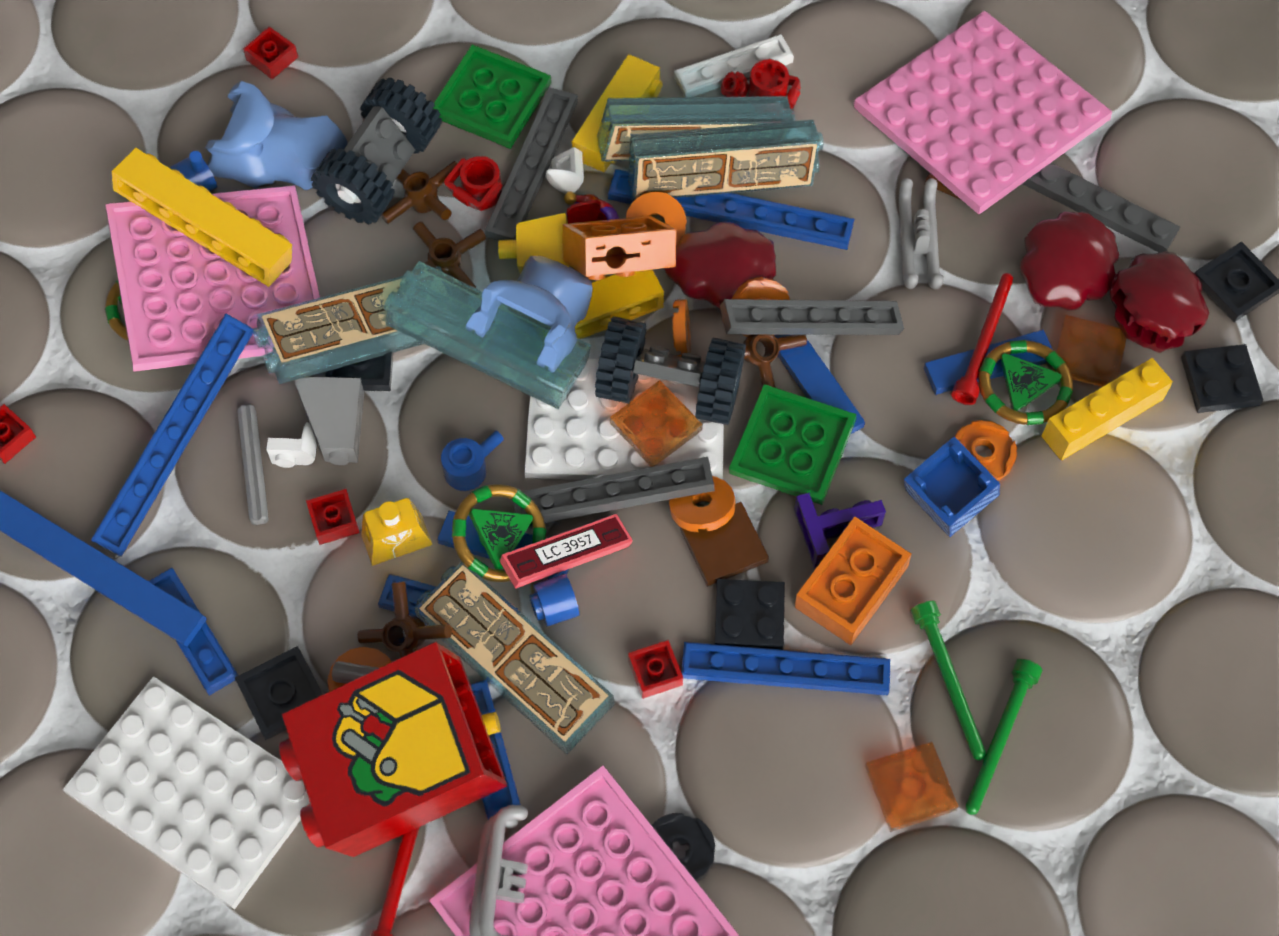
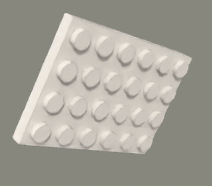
M572 358L583 365L557 406L530 393L525 478L585 480L708 457L712 476L723 480L724 424L701 420L695 417L700 385L696 387L638 374L635 391L630 403H622L596 397L595 382L597 380L596 373L599 359Z
M154 676L63 788V791L74 800L234 910L301 820V808L311 804L303 779L295 781L289 775L281 760Z

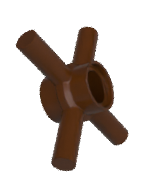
M453 161L431 178L425 172L409 174L402 169L396 179L403 184L405 197L382 213L381 217L389 224L411 207L418 213L433 211L442 220L449 219L452 212L439 200L437 188L444 184L446 177L457 163Z
M423 222L416 223L413 230L429 248L428 261L402 276V279L438 269L442 278L453 277L467 295L472 294L476 290V285L461 269V255L485 241L487 238L484 232L479 229L455 243L449 238L436 239Z
M750 334L743 342L746 345L744 359L748 363L758 366L762 388L764 384L775 387L770 363L777 357L779 351L807 345L806 335L776 338L774 335ZM757 341L763 343L765 347L763 357L756 351Z
M403 581L392 583L395 618L386 623L381 629L359 630L357 634L359 643L383 642L388 650L399 652L400 658L413 653V650L422 645L425 640L450 638L452 628L449 624L425 626L420 618L409 616L406 582Z

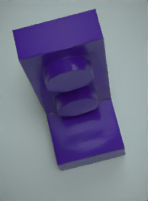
M810 493L796 496L794 507L814 569L817 568L829 552L826 540L839 537L854 517H857L873 528L882 525L886 513L882 500L875 502L864 500L856 503L851 508L844 510L833 508L817 516Z

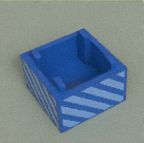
M955 436L904 478L905 491L949 537L953 536L1000 495V483Z

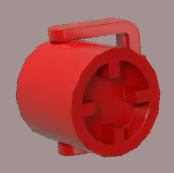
M766 59L756 63L751 70L748 90L749 103L753 106L754 112L757 115L776 119L787 118L800 96V80L796 76L789 75L786 66L777 60Z
M476 156L468 160L462 158L444 182L447 189L453 193L452 196L466 206L479 211L490 209L497 204L503 186L501 184L498 164L486 156ZM459 176L461 187L453 184Z

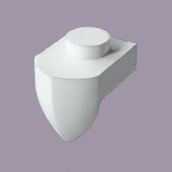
M573 147L552 158V169L546 170V178L549 184L556 190L564 194L570 191L575 193L584 181L582 151Z
M306 422L301 439L268 438L266 450L271 463L284 468L313 463L317 445L311 424Z

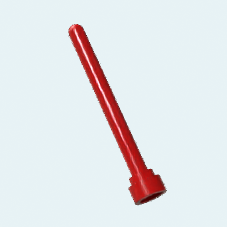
M1004 273L1001 276L966 374L955 382L952 390V398L961 404L973 405L979 396L980 388L977 381L979 370L988 352L1013 283V276L1010 273Z
M419 827L402 835L377 930H373L371 936H393L391 931Z

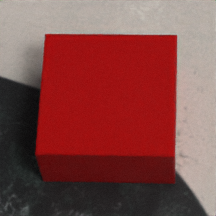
M270 26L243 48L246 60L272 80L298 58L296 46Z
M3 404L0 407V460L6 464L33 441L36 436L24 421Z
M347 489L306 500L319 545L360 533Z
M669 640L628 653V662L642 699L683 686V676Z

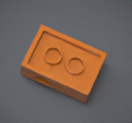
M652 216L563 224V262L590 280L604 279L605 274L616 273L617 276L628 277L635 275V271L676 267V229Z
M854 517L797 593L795 608L851 646L908 568L912 554L857 517Z

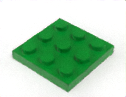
M472 44L434 102L435 106L433 109L439 110V118H442L443 122L511 149L551 85V75Z
M764 384L730 464L729 474L793 496L810 493L812 502L823 505L856 422V414Z

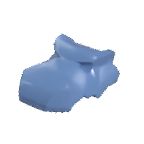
M240 81L228 93V98L233 101L230 109L232 117L222 140H209L205 148L211 153L207 165L215 177L234 179L253 188H258L265 184H273L274 181H282L297 185L303 190H309L313 188L311 177L327 153L334 148L336 150L338 148L345 149L348 141L339 127L327 115L307 118L295 117L287 109L270 103L264 94L253 84Z
M530 256L524 264L517 281H494L483 290L481 306L467 322L466 329L470 332L475 330L476 335L483 338L495 318L498 307L502 303L551 327L544 340L543 350L537 358V365L542 368L548 366V370L554 373L562 360L572 352L577 342L575 326L586 317L593 292L591 280L557 261L543 256Z

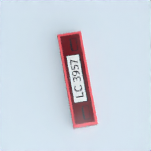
M614 514L505 553L499 561L516 589L630 547L633 540L618 515Z

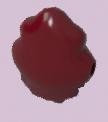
M1086 211L1080 213L1062 212L1056 219L1038 222L1024 238L1026 255L1019 263L1020 273L1026 281L1028 294L1034 303L1043 307H1059L1070 311L1079 309L1086 300L1102 299L1110 290V285L1116 275L1114 264L1119 259V251L1115 241V234L1100 220L1094 218Z
M718 222L705 231L688 232L683 235L676 245V267L664 268L667 277L680 287L684 295L692 299L706 300L720 309L724 299H732L737 289L748 280L758 277L773 279L776 276L774 242L757 230L744 229L732 222Z
M1164 251L1155 254L1142 253L1132 258L1128 268L1116 273L1110 285V298L1116 309L1114 319L1123 331L1124 336L1130 341L1136 342L1138 345L1155 352L1162 353L1165 350L1183 346L1185 337L1191 336L1203 328L1209 317V310L1201 294L1202 283L1179 256L1172 252Z

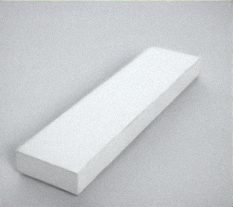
M782 34L675 70L674 79L684 98L688 99L720 88L725 75L729 72L736 73L739 71L744 74L745 78H749L753 66L759 61L772 59L787 65L793 62L794 55Z

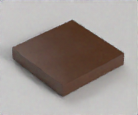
M742 502L735 504L734 515L727 524L716 530L707 532L706 528L698 529V532H691L680 527V531L707 587L717 583V579H728L769 562V556Z

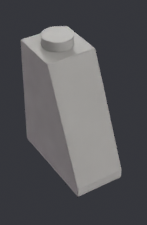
M295 377V385L325 462H330L334 465H346L348 462L358 463L364 403V390L361 378Z

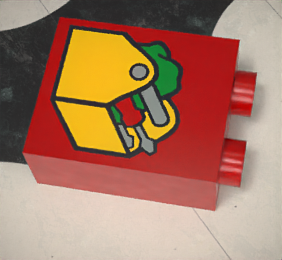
M437 642L282 714L289 738L280 742V756L289 775L295 781L302 779L304 781L311 804L301 808V822L309 840L318 848L325 846L326 849L356 857L507 787L461 658Z

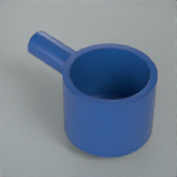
M192 151L189 157L169 167L172 170L175 169L181 172L186 179L198 186L205 187L209 191L218 187L211 170L199 151Z
M494 431L480 445L468 438H459L449 442L441 454L446 482L452 488L460 491L473 490L481 485L486 477L485 457L504 441L503 436L498 431Z
M559 572L548 576V580L533 584L534 593L529 595L537 621L543 619L548 627L580 616L576 597L566 574L561 575Z

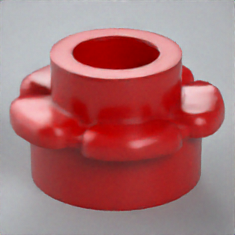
M739 71L727 73L721 84L722 94L731 101L742 99L749 90L748 80Z

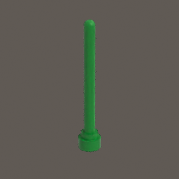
M936 601L920 603L910 610L914 623L926 632L974 759L982 760L986 756V751L937 625L940 623L938 617L941 615Z
M1027 659L1016 660L1011 672L1014 676L1012 681L1015 684L965 805V810L969 815H976L979 812L1026 692L1034 684H1037L1043 669L1035 662Z

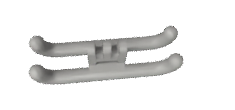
M904 178L900 185L899 217L903 283L909 289L915 288L918 283V276L915 274L914 254H926L928 283L932 289H939L944 281L939 268L936 221V190L938 183L933 178L928 179L925 183L924 209L916 212L913 225L911 213L913 182L910 178Z
M508 805L501 808L484 824L480 839L470 916V936H505L499 934L494 927L496 899L513 903L524 902L525 894L512 891L511 887L517 889L526 887V879L513 876V873L527 874L528 865L501 859L505 827L514 828L517 826L518 820L527 818L528 810L524 806Z

